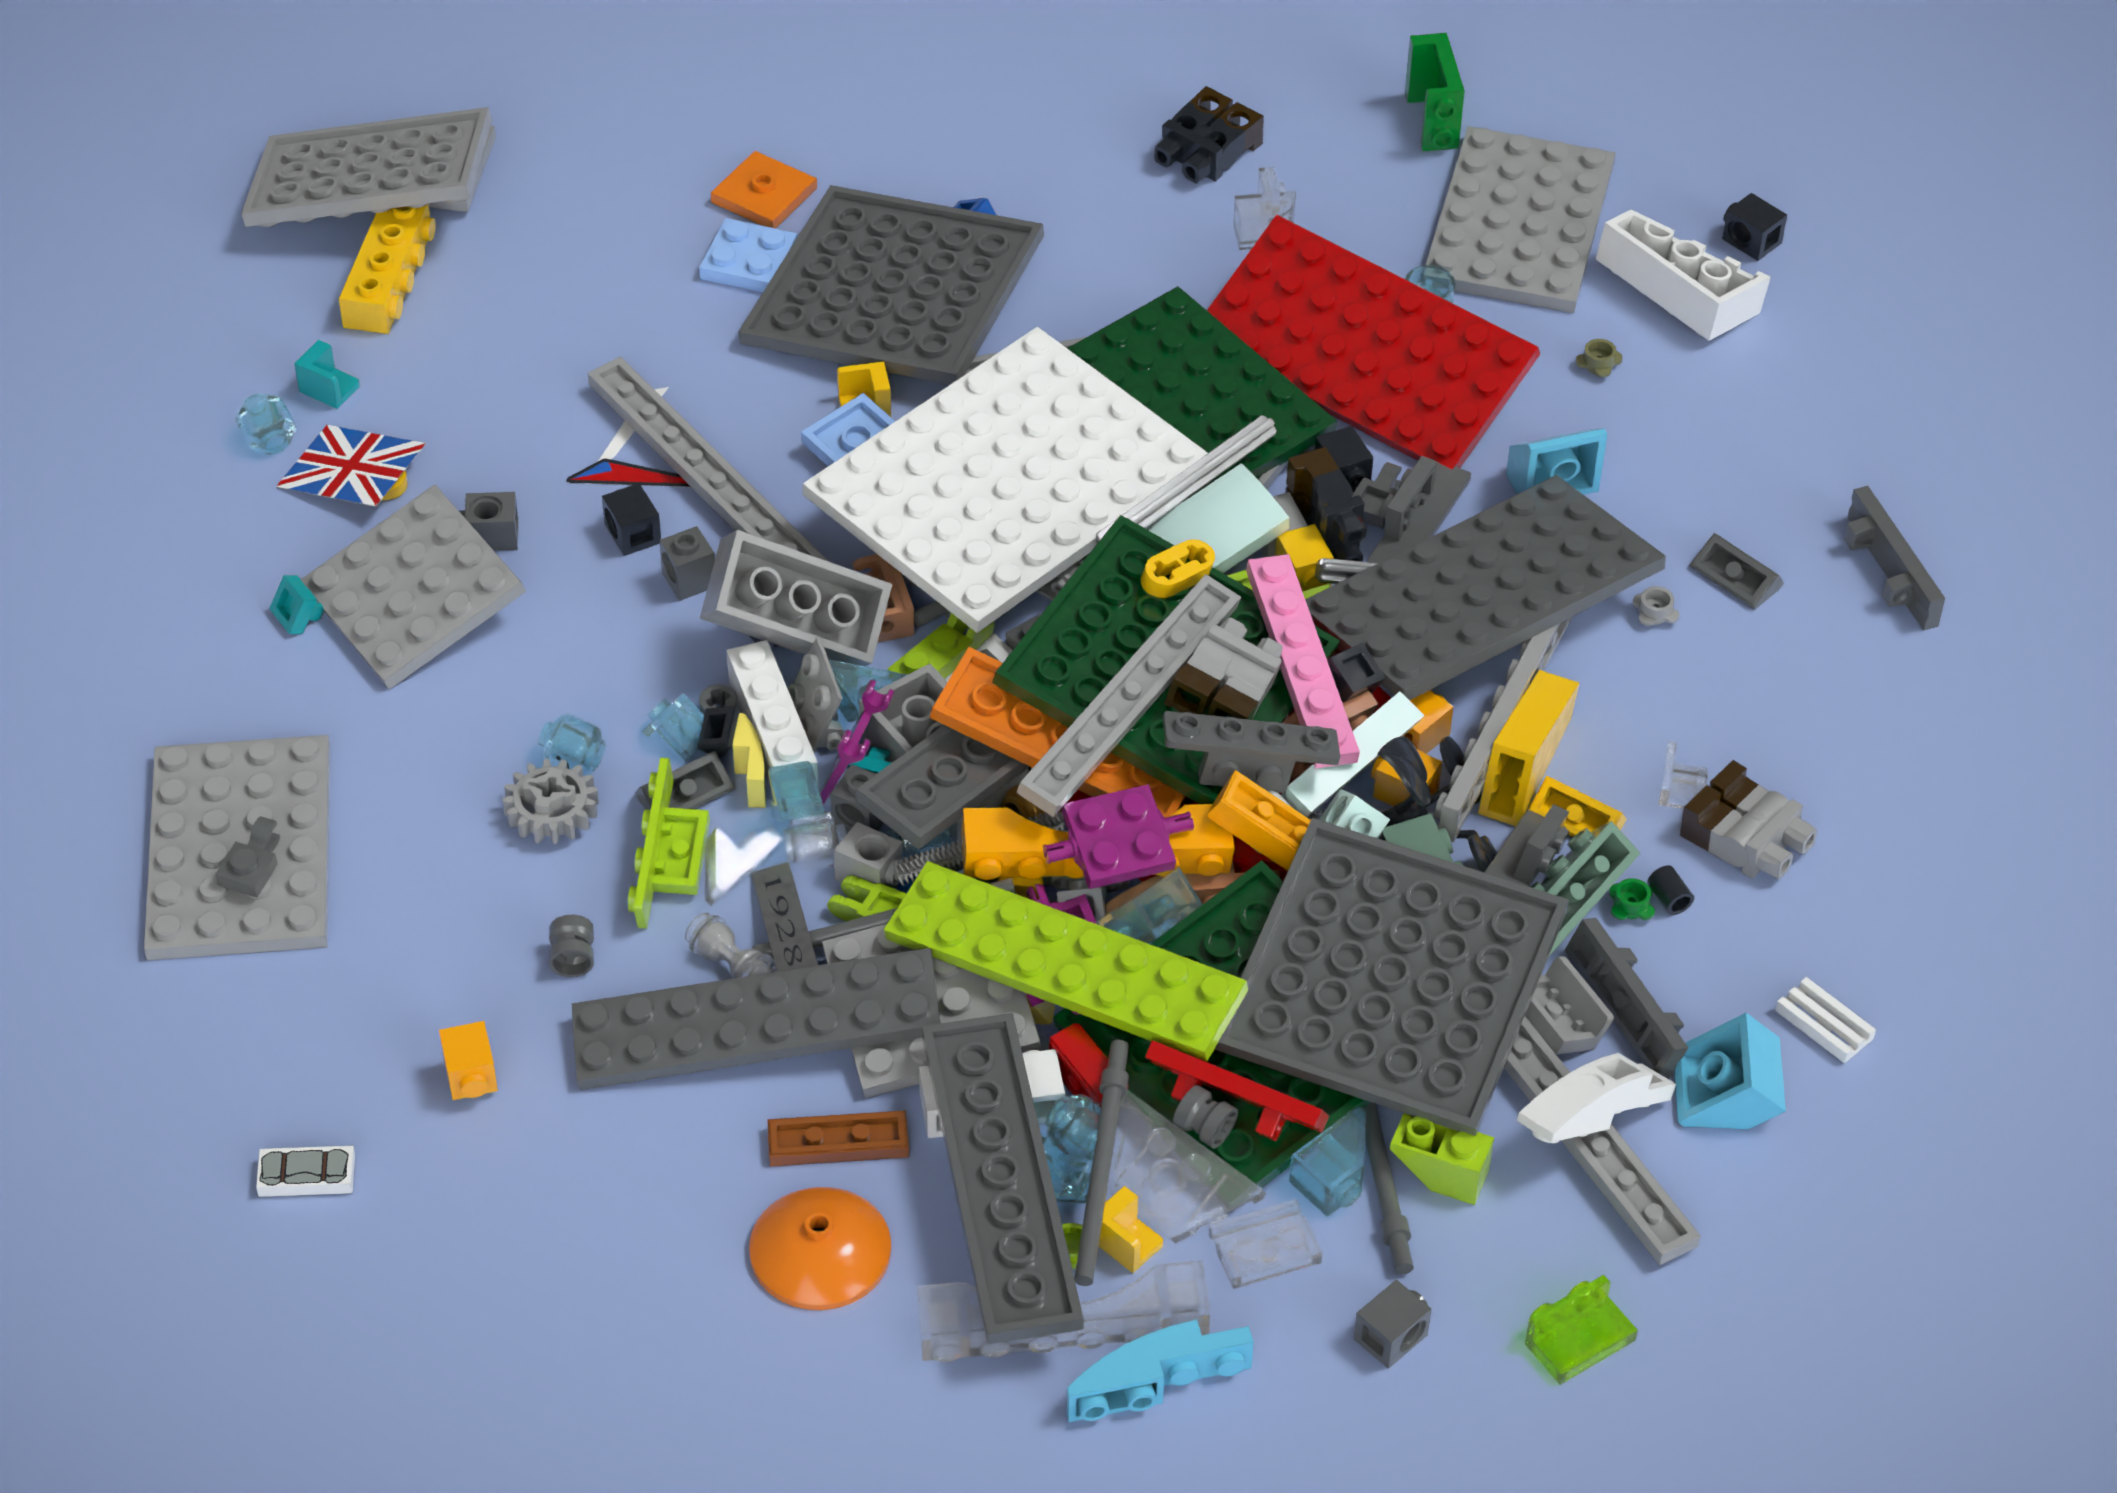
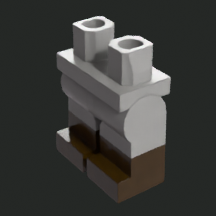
M1231 617L1220 626L1213 623L1206 637L1200 642L1189 661L1174 676L1164 704L1175 708L1181 713L1188 712L1204 715L1211 704L1207 715L1219 716V712L1223 710L1235 718L1252 720L1274 683L1282 662L1280 656L1283 646L1270 638H1262L1258 646L1244 640L1247 629L1244 624ZM1184 689L1201 699L1200 703L1192 704L1187 702L1181 696V691Z
M1732 760L1710 781V786L1706 785L1684 806L1680 836L1736 867H1742V873L1752 879L1761 870L1780 879L1788 871L1793 859V854L1784 849V847L1788 845L1799 853L1805 854L1815 843L1817 829L1801 819L1802 804L1793 799L1789 801L1782 794L1776 791H1768L1746 777V767Z

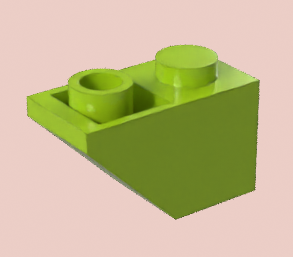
M1403 1113L1390 1143V1150L1430 1191L1475 1205L1490 1169L1494 1137L1477 1132L1476 1136L1463 1131L1458 1132L1435 1124L1425 1118Z

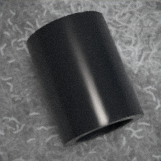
M1662 866L1649 876L1647 884L1652 888L1653 893L1668 914H1680L1692 905L1694 895L1673 866Z

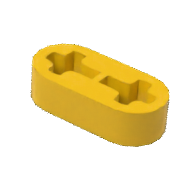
M1190 539L1179 543L1147 560L1141 576V585L1150 595L1158 598L1171 597L1196 585L1205 574L1209 576L1215 561V552L1211 546L1201 540ZM1187 557L1191 560L1188 563H1186Z

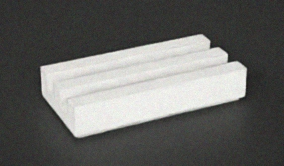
M1807 977L1800 982L1799 988L1793 987L1789 991L1788 997H1781L1776 1004L1775 1011L1844 1064L1874 1039L1876 1032L1874 1027ZM1798 1004L1800 1007H1802L1804 1010H1806L1808 1013L1814 1016L1817 1019V1021L1812 1019L1809 1015H1807L1805 1012L1799 1009L1796 1005ZM1831 1030L1835 1032L1837 1035H1839L1841 1038H1843L1845 1041H1847L1850 1045L1848 1046L1839 1038H1837L1834 1034L1831 1033Z

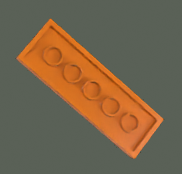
M968 647L932 707L929 718L1033 768L1065 733L1068 727L993 684L995 672L1002 665V662ZM1111 752L1078 789L1095 797L1149 784L1156 806L1164 817H1169L1179 810L1186 797Z

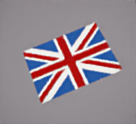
M326 425L276 487L377 506L426 443Z

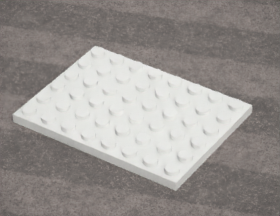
M1036 327L804 482L803 496L978 633L1089 554L1097 545V532L1208 453L1046 332Z

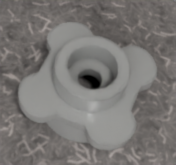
M1659 586L1649 587L1633 598V605L1638 608L1640 613L1638 620L1645 626L1658 625L1664 622L1675 623L1679 619V612L1673 608L1674 596L1666 588Z

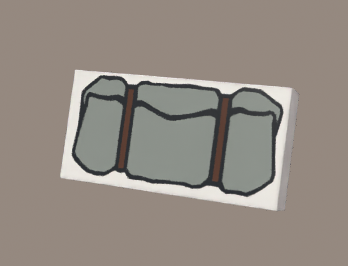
M354 1145L260 1149L256 1185L258 1197L353 1193Z

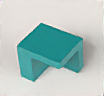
M319 339L294 363L299 392L336 409L360 387L358 378L335 368L331 345Z

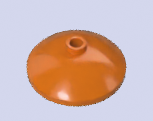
M833 1187L806 1188L781 1197L760 1215L751 1232L749 1242L750 1262L759 1283L776 1299L802 1309H835L858 1301L879 1284L890 1263L891 1237L887 1223L881 1213L863 1197L850 1191ZM824 1228L825 1230L818 1232L813 1229Z

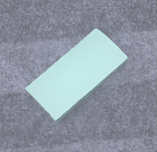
M1241 463L1173 508L1146 529L1173 545L1190 539L1206 542L1215 552V561L1212 567L1225 573L1289 530V516L1261 482Z
M1398 692L1353 730L1360 751L1358 763L1315 769L1313 764L1288 785L1286 793H1282L1281 796L1292 808L1306 817L1310 816L1337 793L1339 789L1344 787L1378 758L1379 755L1377 753L1388 741L1405 735L1420 722L1424 714L1401 692Z

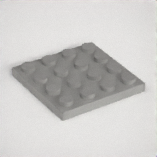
M435 484L301 579L315 596L317 603L320 602L324 606L325 614L389 690L526 592L522 582Z
M887 924L822 941L828 964L913 951V949L887 940L884 933V928ZM933 958L941 1023L1013 1013L1022 1053L1030 1050L1042 1051L1025 992ZM922 1037L851 1048L865 1099L918 1085L919 1067L928 1066Z

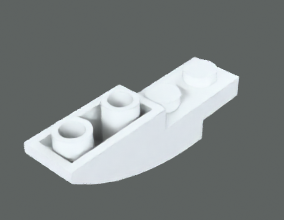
M1616 1053L1587 1063L1550 1085L1519 1112L1517 1121L1531 1129L1534 1137L1547 1143H1558L1560 1140L1577 1136L1585 1137L1590 1133L1610 1129L1614 1114H1619L1624 1110L1649 1107L1651 1104L1671 1100L1676 1084L1642 1063L1636 1064L1620 1053Z

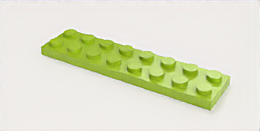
M929 861L926 862L884 928L886 939L913 950L930 948L933 958L1147 1040H1154L1205 1062L1208 1061L1248 992L1247 980Z

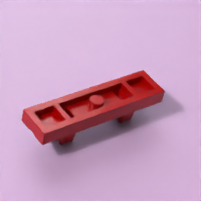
M1152 1040L1145 1056L1154 1065L1179 1075L1171 1097L1178 1102H1181L1193 1086L1199 1085L1202 1087V1085H1206L1262 1108L1263 1112L1255 1131L1259 1135L1273 1141H1277L1286 1120L1293 1123L1296 1122L1320 1133L1323 1132L1329 1115L1318 1107Z

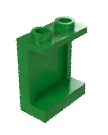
M1447 33L1411 35L1405 97L1407 103L1425 102L1421 136L1422 150L1459 149L1465 90Z

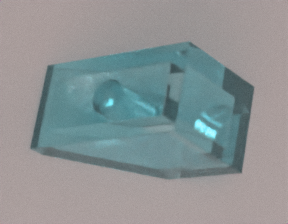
M1179 867L1131 897L1096 922L1105 928L1145 943H1150L1203 904Z
M1361 1106L1345 1115L1291 1155L1289 1182L1327 1217L1340 1207L1347 1208L1360 1197L1363 1190L1366 1111Z

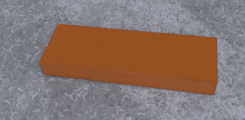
M906 1110L767 1119L770 1167L909 1157Z

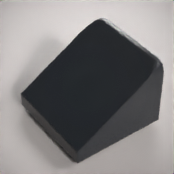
M740 707L706 708L697 749L706 754L716 751L718 757L722 758L732 748Z

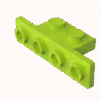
M660 757L658 771L651 772L649 777L648 794L649 798H653L651 810L645 809L643 812L642 835L646 836L644 847L637 848L635 855V873L639 874L637 886H630L628 894V911L634 912L638 928H648L654 892L698 895L710 825L709 810L669 808L674 778L670 759Z

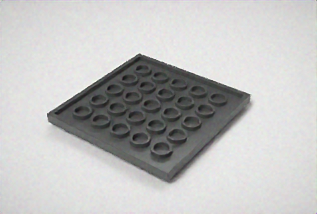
M830 185L738 331L740 344L851 366L884 362L887 373L951 385L966 374L1044 237L1043 224Z
M1312 818L1241 976L1242 979L1247 980L1248 992L1216 1045L1215 1050L1414 1117H1422L1458 1132L1463 1131L1476 1136L1567 913L1569 899Z

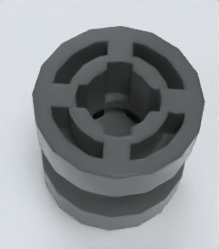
M575 914L557 917L549 926V941L552 945L549 950L550 969L564 977H579L587 974L594 966V952L591 947L594 941L592 922L583 916Z
M1195 1085L1179 1103L1174 1114L1173 1124L1186 1132L1195 1130L1199 1134L1200 1141L1215 1149L1223 1143L1233 1129L1237 1120L1238 1110L1225 1101L1220 1103L1213 1101L1212 1094L1199 1085Z

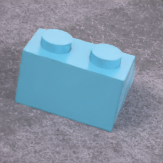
M1605 428L1582 430L1509 446L1506 475L1516 495L1555 475L1562 478L1583 495L1599 492L1608 435Z
M1744 1013L1686 1042L1688 1050L1677 1063L1675 1069L1678 1123L1683 1127L1751 1129L1786 1112L1780 1037L1748 1013Z

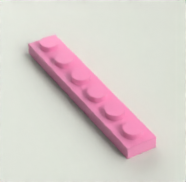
M1289 554L1249 559L1246 572L1269 638L1283 646L1280 656L1282 660L1280 669L1300 725L1335 729L1340 750L1338 765L1358 763L1360 751ZM1314 763L1315 769L1338 766Z

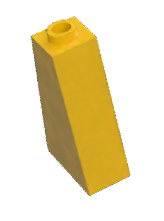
M1542 670L1537 672L1493 742L1478 811L1479 815L1517 826L1527 812L1572 718L1579 682Z

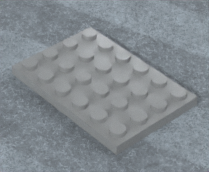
M489 107L269 136L241 213L245 227L257 225L260 227H271L280 222L288 221L304 223L315 218L327 216L343 218L358 212L371 211L373 213H381L390 208L405 206L419 208L428 203L443 201L458 203L470 198L492 123Z
M1468 126L1424 268L1422 285L1574 313L1613 170L1616 152Z
M329 735L155 747L144 942L147 960L327 947L330 806ZM262 816L277 822L272 832L279 834L280 840L272 851L276 855L278 865L258 898L218 886L215 873L235 841L248 845L252 827L257 818Z

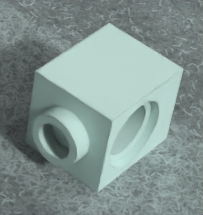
M1339 789L1319 820L1378 838L1390 819L1356 795Z

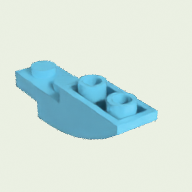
M1196 1319L1154 1331L1124 1344L1094 1363L1067 1387L1066 1415L1068 1422L1082 1419L1095 1421L1107 1414L1127 1410L1144 1411L1154 1405L1163 1403L1164 1386L1166 1385L1183 1386L1194 1382L1196 1379L1216 1375L1233 1376L1243 1370L1251 1369L1254 1341L1249 1326L1202 1335Z

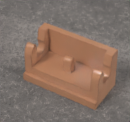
M878 554L855 560L852 563L855 571L871 568L872 570L865 575L892 584L877 643L913 636L914 606L901 572Z

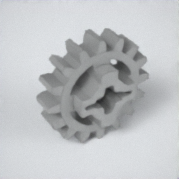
M544 759L543 767L538 769L529 763L527 764L528 773L526 775L515 772L513 774L514 784L505 785L506 797L503 798L504 813L508 817V825L510 828L518 827L519 836L522 838L533 833L535 843H540L544 836H550L553 844H557L559 835L565 834L572 840L575 838V828L578 827L587 831L589 829L588 818L597 817L596 805L599 804L597 787H594L593 776H583V768L580 765L573 767L571 770L568 769L567 760L562 759L558 766H551L549 759Z

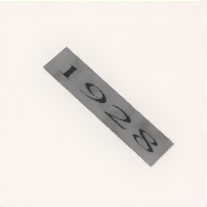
M789 862L751 872L777 972L818 965Z

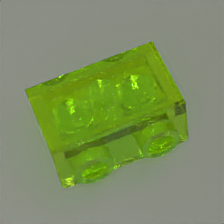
M1605 1275L1591 1282H1580L1572 1288L1566 1297L1553 1304H1542L1529 1317L1525 1345L1559 1385L1636 1341L1638 1329L1608 1297L1611 1282Z

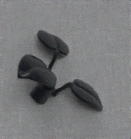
M1400 736L1391 739L1377 753L1394 768L1411 794L1403 802L1381 812L1390 819L1385 827L1427 815L1426 807L1438 801L1442 792L1449 794V785L1431 795L1429 786L1426 783L1427 771L1416 747L1407 737ZM1452 737L1442 738L1440 741L1441 757L1452 777L1457 765L1464 766V754ZM1481 792L1474 804H1477L1480 801ZM1460 830L1456 839H1468L1470 850L1480 871L1485 872L1497 855L1495 847L1487 836L1479 837L1475 830Z

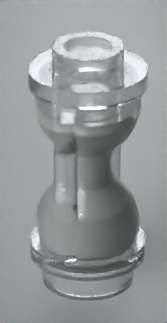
M707 912L701 913L691 921L686 929L685 940L689 943L690 950L697 956H702L710 961H726L730 966L732 978L775 972V961L770 955L763 954L756 949L741 950L736 946L733 931L719 915H710Z

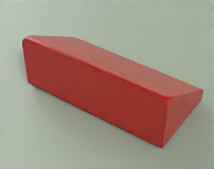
M1075 1023L1052 1035L1048 1050L1055 1049L1063 1084L1098 1125L1103 1097L1099 1091L1102 1071L1107 1068L1108 1058L1081 1025Z

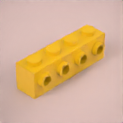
M429 204L419 208H410L408 206L390 208L385 212L375 214L339 297L343 328L389 334L394 320L400 319L404 296L412 291L414 272L417 267L422 266L427 241H432L435 235L436 222L434 218H430Z

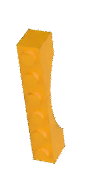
M1213 804L1184 805L1171 815L1174 816L1189 811L1191 818H1193L1194 829L1169 835V842L1176 859L1175 868L1156 873V875L1162 877L1175 874L1214 876L1219 873H1230L1234 853L1233 834L1207 817ZM963 808L961 841L964 875L982 880H992L997 877H1023L1026 879H1037L1046 876L1084 877L1082 869L1075 863L1073 858L1047 864L1046 857H1044L1043 845L1068 840V832L1042 826L1022 817L1009 808Z

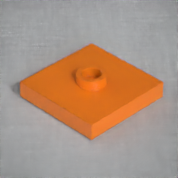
M754 151L711 192V203L759 225L777 228L817 189V178Z

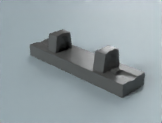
M1869 486L1853 489L1852 504L1847 516L1850 522L1847 523L1844 541L1850 550L1869 549L1888 577L1885 580L1882 597L1889 607L1906 604L1923 631L1938 627L1945 597Z
M1597 918L1582 919L1564 951L1587 984L1613 1014V1021L1643 1064L1665 1078L1670 1079L1677 1063L1688 1050V1046L1679 1035V1031L1684 1027L1683 1022L1676 1013L1663 1012L1632 969L1638 959L1631 949L1617 948Z

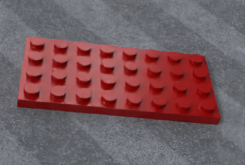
M1277 214L1207 309L1210 314L1328 414L1417 461L1421 456L1437 461L1451 470L1454 467H1462L1540 356L1538 346Z

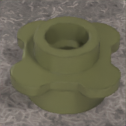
M1593 339L1585 345L1584 354L1576 357V365L1580 368H1587L1590 373L1598 377H1608L1611 374V369L1615 365L1622 363L1623 357L1620 352L1616 351V347L1612 342L1605 339Z

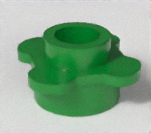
M1635 878L1625 879L1620 883L1612 885L1609 889V896L1614 901V906L1611 908L1612 916L1618 920H1625L1626 918L1650 920L1653 918L1655 908L1650 904L1653 894L1652 888L1644 881Z

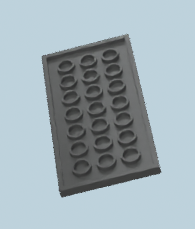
M1555 475L1305 599L1314 626L1340 640L1337 649L1343 652L1364 643L1386 677L1381 685L1393 695L1401 692L1408 700H1411L1665 569L1666 555L1562 478Z

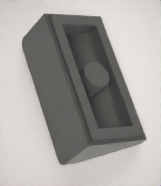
M1713 533L1690 563L1691 568L1753 609H1757L1779 591L1784 584L1777 573L1716 533Z
M716 751L672 771L674 780L669 808L696 809L735 789ZM649 783L639 787L635 795L645 809L651 810L653 798H649Z

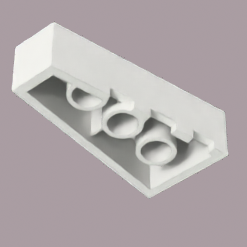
M1629 210L1605 222L1596 260L1708 341L1760 314L1770 276L1760 271L1755 276L1740 269L1741 262L1729 256L1724 261L1705 252L1706 245L1694 239L1692 241L1679 240L1673 237L1675 230L1633 210Z

